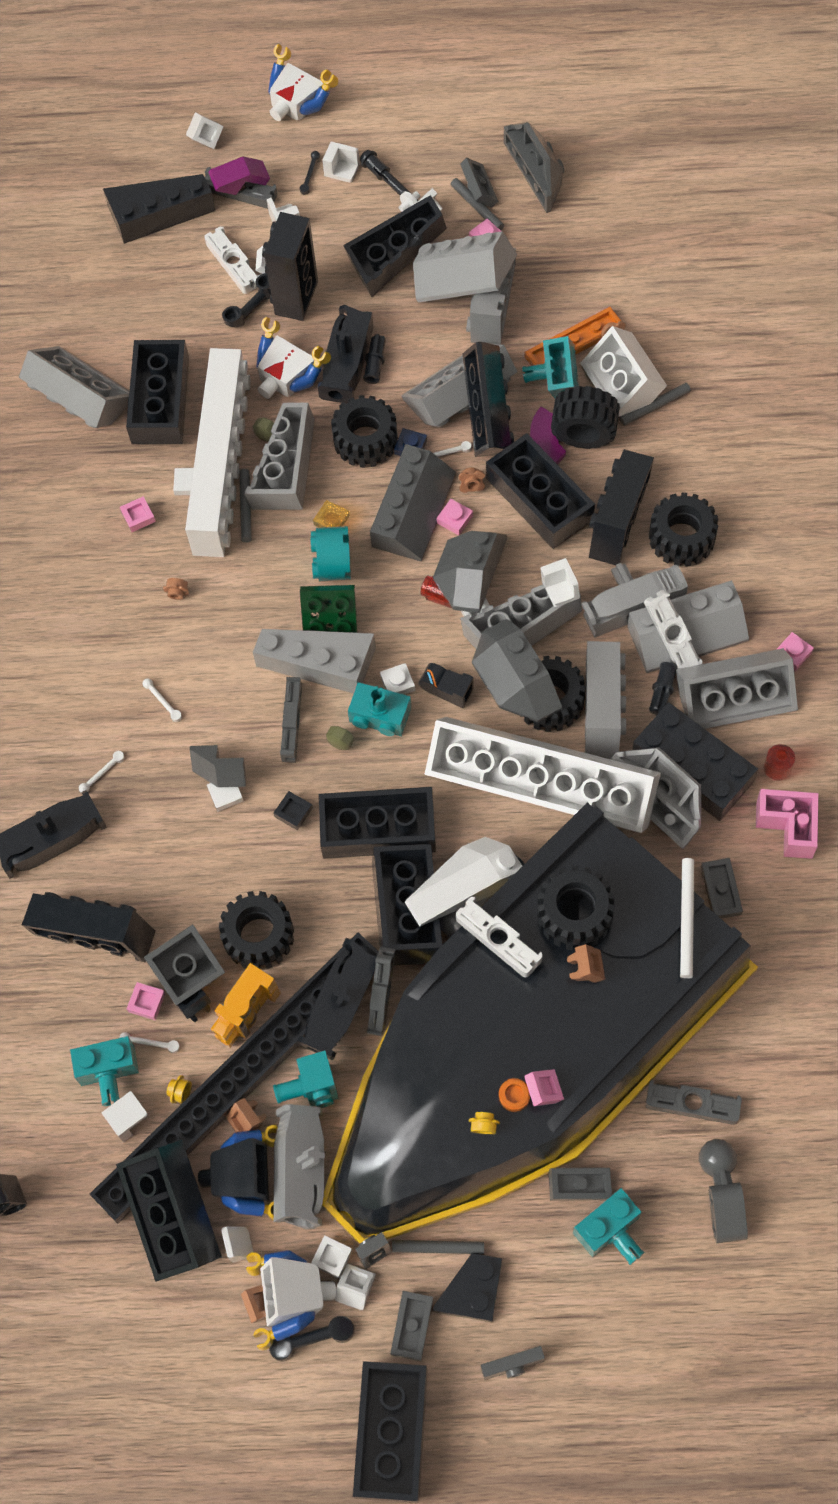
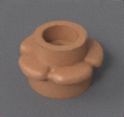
M180 578L167 579L166 586L163 587V591L168 593L167 596L169 598L181 600L183 596L189 594L188 582Z

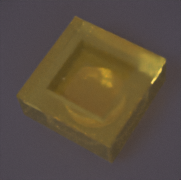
M326 500L313 519V524L318 528L343 526L350 516L349 510Z

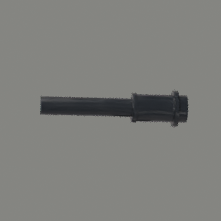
M368 149L362 153L360 161L363 168H368L378 180H384L399 196L404 192L411 193L390 173V168L377 157L375 151Z

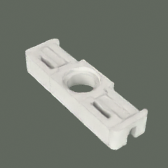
M224 227L216 228V233L214 234L211 232L205 235L207 247L242 293L248 294L257 288L255 281L258 276L250 268L248 258L236 243L232 244L226 237ZM232 256L240 258L235 264L227 262Z
M661 590L656 593L658 597L653 598L650 596L647 598L644 604L677 668L701 665L702 659L698 657L690 641L692 638L681 616L677 614L668 597L670 594L665 590ZM674 625L679 626V635L674 639H669L667 637L668 629Z
M470 897L466 901L465 907L460 908L456 912L457 922L521 976L528 977L542 962V953L540 952L537 955V953L519 940V933L497 915L493 918L479 905L475 904V897ZM495 930H503L506 932L508 939L503 944H495L490 939V935Z

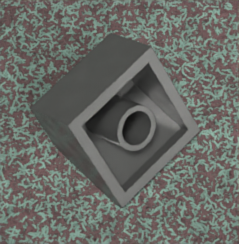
M193 924L144 957L176 1006L225 974V971Z

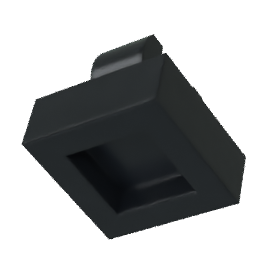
M201 989L177 1007L187 1019L190 1018L193 1022H197L198 1019L195 1014L203 1008L209 1013L211 1009L208 1004L211 1003V1000Z

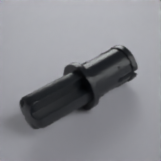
M375 334L371 337L369 352L365 355L367 363L363 379L369 384L379 383L381 366L385 362L383 354L386 338L380 336V334Z
M662 662L657 681L652 685L654 692L649 711L656 716L668 703L669 696L674 693L672 686L676 669H678L674 663Z

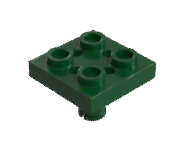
M355 585L300 586L303 631L358 633Z

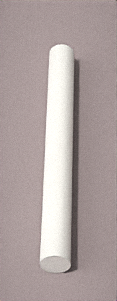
M685 858L682 859L680 977L692 978L694 859Z

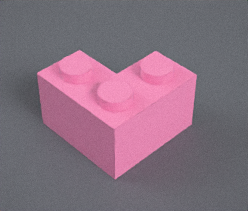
M760 789L756 804V828L784 830V857L813 859L818 842V793Z

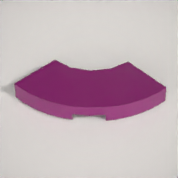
M540 406L531 423L530 437L558 465L566 456V450L559 444L556 436L552 434L551 422L553 414Z

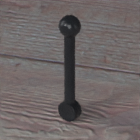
M318 151L311 153L312 160L305 182L299 188L300 193L303 195H307L310 192L308 185L316 160L320 158Z

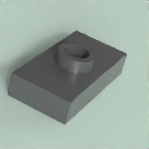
M466 157L460 165L468 182V189L472 192L476 202L492 208L499 201L484 165Z
M730 858L702 862L701 870L711 910L721 919L742 915L743 909Z
M610 1168L549 1169L550 1201L607 1200L612 1196Z
M382 1232L365 1239L355 1249L365 1269L392 1253L389 1242Z
M402 1291L391 1356L422 1362L434 1299L432 1296Z
M538 1346L481 1364L484 1381L506 1374L507 1379L525 1374L524 1368L544 1362L545 1357L542 1347Z

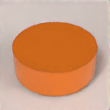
M517 1078L506 1080L499 1089L501 1105L511 1112H518L526 1108L530 1101L527 1084Z

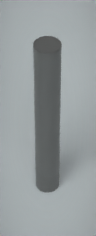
M458 178L451 181L450 185L485 220H490L500 230L504 228V224L485 205L475 201L472 192Z
M684 383L657 397L651 404L620 416V422L625 426L691 391L689 384Z
M241 469L239 471L241 541L250 542L252 541L251 506L244 494L247 486H250V471L248 469Z
M392 1240V1253L484 1254V1242Z

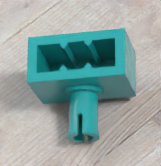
M569 336L543 340L544 364L522 367V372H525L523 374L525 383L547 379L548 391L554 398L558 396L559 392L565 391L566 388L579 386L575 345Z
M358 682L348 708L349 722L361 729L372 728L386 736L397 735L402 737L412 708L411 696Z
M129 1036L70 1049L74 1078L81 1086L99 1082L102 1106H111V1101L115 1103L120 1099L116 1078L139 1073L135 1047Z
M326 1051L297 1058L300 1072L299 1078L273 1085L278 1104L304 1096V1098L308 1099L310 1106L325 1108L334 1104L333 1100L339 1099Z
M622 1188L574 1227V1236L592 1258L604 1247L612 1243L628 1261L629 1265H632L636 1262V1259H639L645 1253L627 1233L628 1227L639 1219L641 1211Z

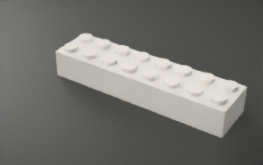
M210 348L185 528L193 556L224 557L225 547H230L231 535L228 531V524H233L234 513L233 508H231V501H236V486L233 485L234 479L239 477V463H236L237 456L242 454V441H239L240 434H244L245 419L242 418L243 412H247L248 399L245 396V391L250 390L247 360H243L241 349Z
M449 717L438 719L435 722L425 775L573 815L588 802L592 807L597 806L602 810L604 817L614 826L642 833L649 826L661 774L657 771Z

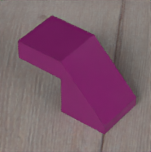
M244 156L212 168L208 172L216 191L233 195L239 192L245 182L266 186L270 180L262 160Z

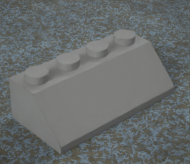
M503 231L472 237L467 236L455 240H445L432 244L427 243L419 249V253L413 262L416 300L419 303L498 291L517 253Z
M494 344L499 345L500 353L504 355L505 365L502 372L503 379H506L508 383L511 380L510 377L517 373V370L505 345ZM463 355L401 395L407 405L426 425L441 427L450 421L449 417L455 413H462L469 409Z
M60 346L28 350L19 378L25 381L31 389L47 395L46 398L65 407L68 413L84 419L88 426L100 428L111 425L128 407L129 390Z
M732 580L671 599L677 614L681 616L692 638L690 641L698 657L749 641L743 605ZM647 608L629 612L627 628L646 673L659 670L662 662L673 663ZM674 625L668 629L667 637L669 639H674L679 635V626Z
M784 648L676 669L679 696L684 714L704 729L798 710L793 658Z

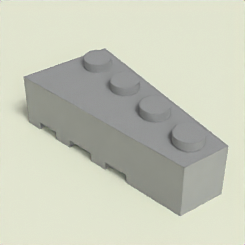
M516 258L498 291L472 295L470 316H468L466 332H470L471 343L501 344Z
M308 403L282 404L271 430V438L263 448L259 466L256 465L252 474L254 478L244 493L252 510H303L315 422Z
M540 585L531 589V593L521 597L515 595L508 598V602L494 608L492 605L488 606L477 615L461 617L463 635L477 649L484 630L508 619L522 630L532 646L582 612L581 595L577 600L554 607L544 585Z
M262 629L253 650L256 667L292 677H300L306 681L354 694L357 683L364 682L376 645L374 634Z
M587 641L585 753L611 759L616 752H619L620 735H626V718H621V713L626 712V696H621V691H625L626 675L620 674V670H625V653H620V642Z

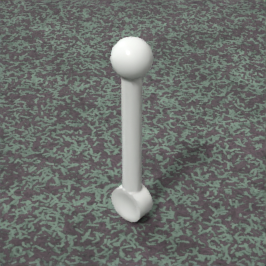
M464 441L461 446L438 451L433 454L440 457L459 451L468 453L471 451V443Z
M144 679L143 687L149 689L169 711L172 721H180L182 718L181 712L171 707L153 686L151 679Z
M114 752L113 759L89 781L79 785V791L87 790L89 792L90 786L114 764L123 762L125 758L123 752Z
M123 1032L119 1036V1038L129 1036L133 1043L166 1048L171 1053H176L180 1049L178 1042L175 1040L166 1043L133 1037L127 1032Z

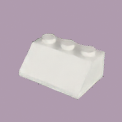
M614 326L607 331L580 363L596 388L609 392L611 396L617 399V403L620 405L619 417L651 404L667 386L633 333Z

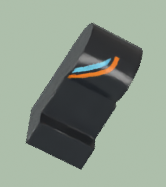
M429 663L418 684L428 693L460 708H464L474 689V678L468 674L463 673V675H460L451 670H446L438 664Z

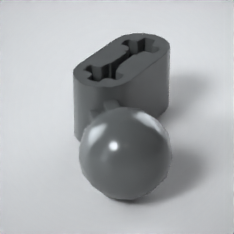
M712 1139L702 1146L699 1152V1163L703 1171L713 1177L714 1186H709L708 1191L715 1242L718 1244L747 1240L748 1230L742 1186L740 1182L733 1183L731 1178V1172L737 1164L736 1151L724 1139Z

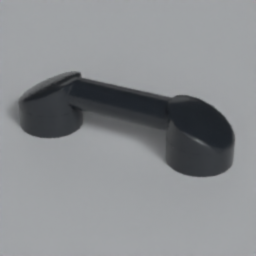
M267 273L261 274L256 278L255 284L258 292L241 309L237 306H230L223 311L222 318L227 326L234 328L242 327L245 324L244 319L263 300L270 299L271 291L267 287Z
M337 1316L330 1321L329 1326L280 1341L274 1339L269 1351L275 1360L284 1362L293 1356L295 1349L333 1338L338 1343H346L354 1336L355 1328L349 1318Z

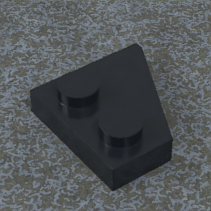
M471 1253L435 1303L433 1312L492 1323L502 1258Z

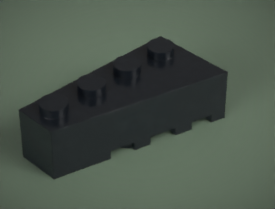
M203 174L103 188L108 209L124 244L215 211L212 192Z
M430 195L343 246L367 291L373 297L418 255L419 249L423 245L432 243L447 227L441 211Z
M624 449L620 459L615 458L611 470L613 477H607L604 487L606 494L600 495L597 504V510L599 511L598 513L593 512L589 528L593 529L589 552L590 559L615 566L621 563L623 547H626L631 527L634 525L639 505L645 494L651 476L654 457Z

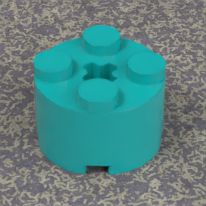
M348 526L316 528V531H311V552H317V557H313L312 563L313 579H319V581L351 580Z

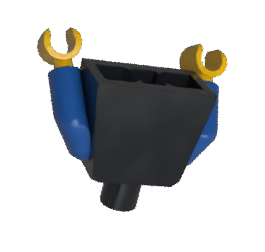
M270 1125L266 1128L265 1132L250 1130L234 1133L221 1145L219 1150L211 1153L210 1168L200 1170L198 1173L199 1185L202 1188L211 1187L213 1196L221 1198L223 1205L239 1214L261 1217L263 1214H267L271 1220H274V1215L271 1213L274 1201L269 1205H265L264 1201H269L267 1145L274 1147L275 1139L269 1138L268 1135L270 1133H277L278 1127Z

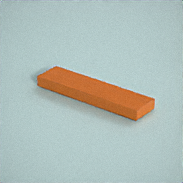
M608 307L550 339L569 336L575 345V354L577 355L601 340V332L606 324L610 322L618 323L621 320L613 309ZM543 342L524 352V357L531 366L544 364Z

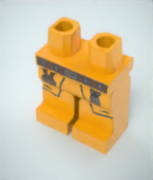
M250 963L227 995L224 1006L219 1003L214 1010L218 1019L212 1026L211 1031L216 1034V1039L231 1048L239 1035L244 1039L248 1037L251 1033L249 1028L255 1024L256 1014L266 1000L270 999L275 1002L281 994L275 979Z

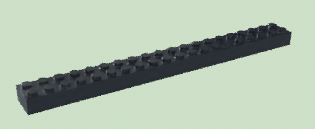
M359 932L351 938L367 953L377 956L379 951ZM342 947L125 1160L179 1140L183 1141L188 1156L226 1118L235 1102L247 1098L299 1046L296 1042L299 1036L305 1037L306 1021L331 967L344 949H348ZM350 953L345 958V960L340 964L339 969L337 971L338 975L340 974V971L345 962L349 959ZM116 1167L90 1193V1196L119 1224L131 1212V1208Z

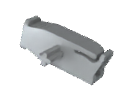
M619 563L615 568L611 569L618 586L600 593L590 602H582L581 605L585 610L583 616L595 638L628 625L629 612L645 608L644 601L650 596L653 598L658 597L657 592L665 590L670 594L668 597L671 600L686 595L688 585L678 565L633 579L626 564Z
M287 1104L276 1110V1116L280 1117L274 1141L273 1222H287L303 1229H315L322 1225V1219L314 1216L319 1213L324 1197L325 1152L324 1137L319 1116L322 1115L321 1107Z

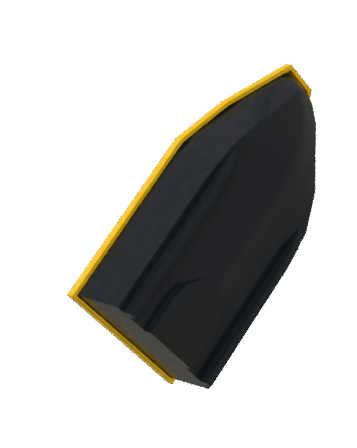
M587 802L481 907L493 918L497 915L519 933V940L531 948L537 955L541 952L542 962L528 977H523L463 926L437 950L404 990L395 1014L363 1075L324 1189L322 1206L359 1244L370 1236H376L381 1232L388 1240L493 1203L547 1175L549 1169L560 1168L576 1160L757 971L758 966L750 960L751 945L742 938V933L734 926L731 928L694 892L693 977L681 978L682 880L634 838H628L604 817L602 810L597 806L592 807ZM572 866H579L578 871H584L585 867L592 869L591 874L594 876L598 872L603 876L602 883L608 881L611 886L610 893H614L615 908L611 928L608 929L604 939L599 937L598 944L593 946L601 951L605 980L594 983L589 980L576 981L571 979L569 974L578 970V964L568 963L567 957L576 952L575 947H578V945H573V950L566 949V944L561 943L560 947L555 945L554 938L551 937L548 940L544 935V929H540L538 924L537 900L538 894L541 893V886L544 881L548 883L549 875L554 872L558 876L559 869L566 867L567 871H572ZM578 896L567 897L557 906L560 913L571 920L585 919L594 912L592 905L586 899ZM495 930L490 935V939L495 944H503L508 939V936L503 930ZM555 1069L564 1100L555 1104L533 1106L530 1096L527 1107L518 1112L508 1111L501 1105L499 1089L506 1080L517 1078L526 1083L524 1076L531 1072ZM476 1112L493 1113L494 1120L500 1121V1124L497 1125L496 1134H479L471 1132V1122H468L469 1119L475 1118Z

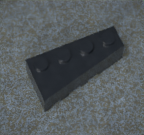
M45 892L44 895L33 893L22 922V926L35 936L68 944L73 939L74 943L95 950L96 945H98L100 948L110 951L112 955L120 957L123 956L124 952L131 953L136 961L146 963L144 957L149 953L156 932L136 913L137 910L132 906L121 904L119 907H113L109 903L100 900L89 903L76 896H70L69 899H65L52 892Z

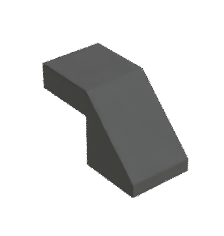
M218 745L190 746L192 771L216 787H246L244 758H219Z

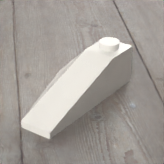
M483 837L462 846L405 901V904L418 925L423 926L460 908H464L466 901L470 897H475L477 902L495 894L522 865L509 845Z

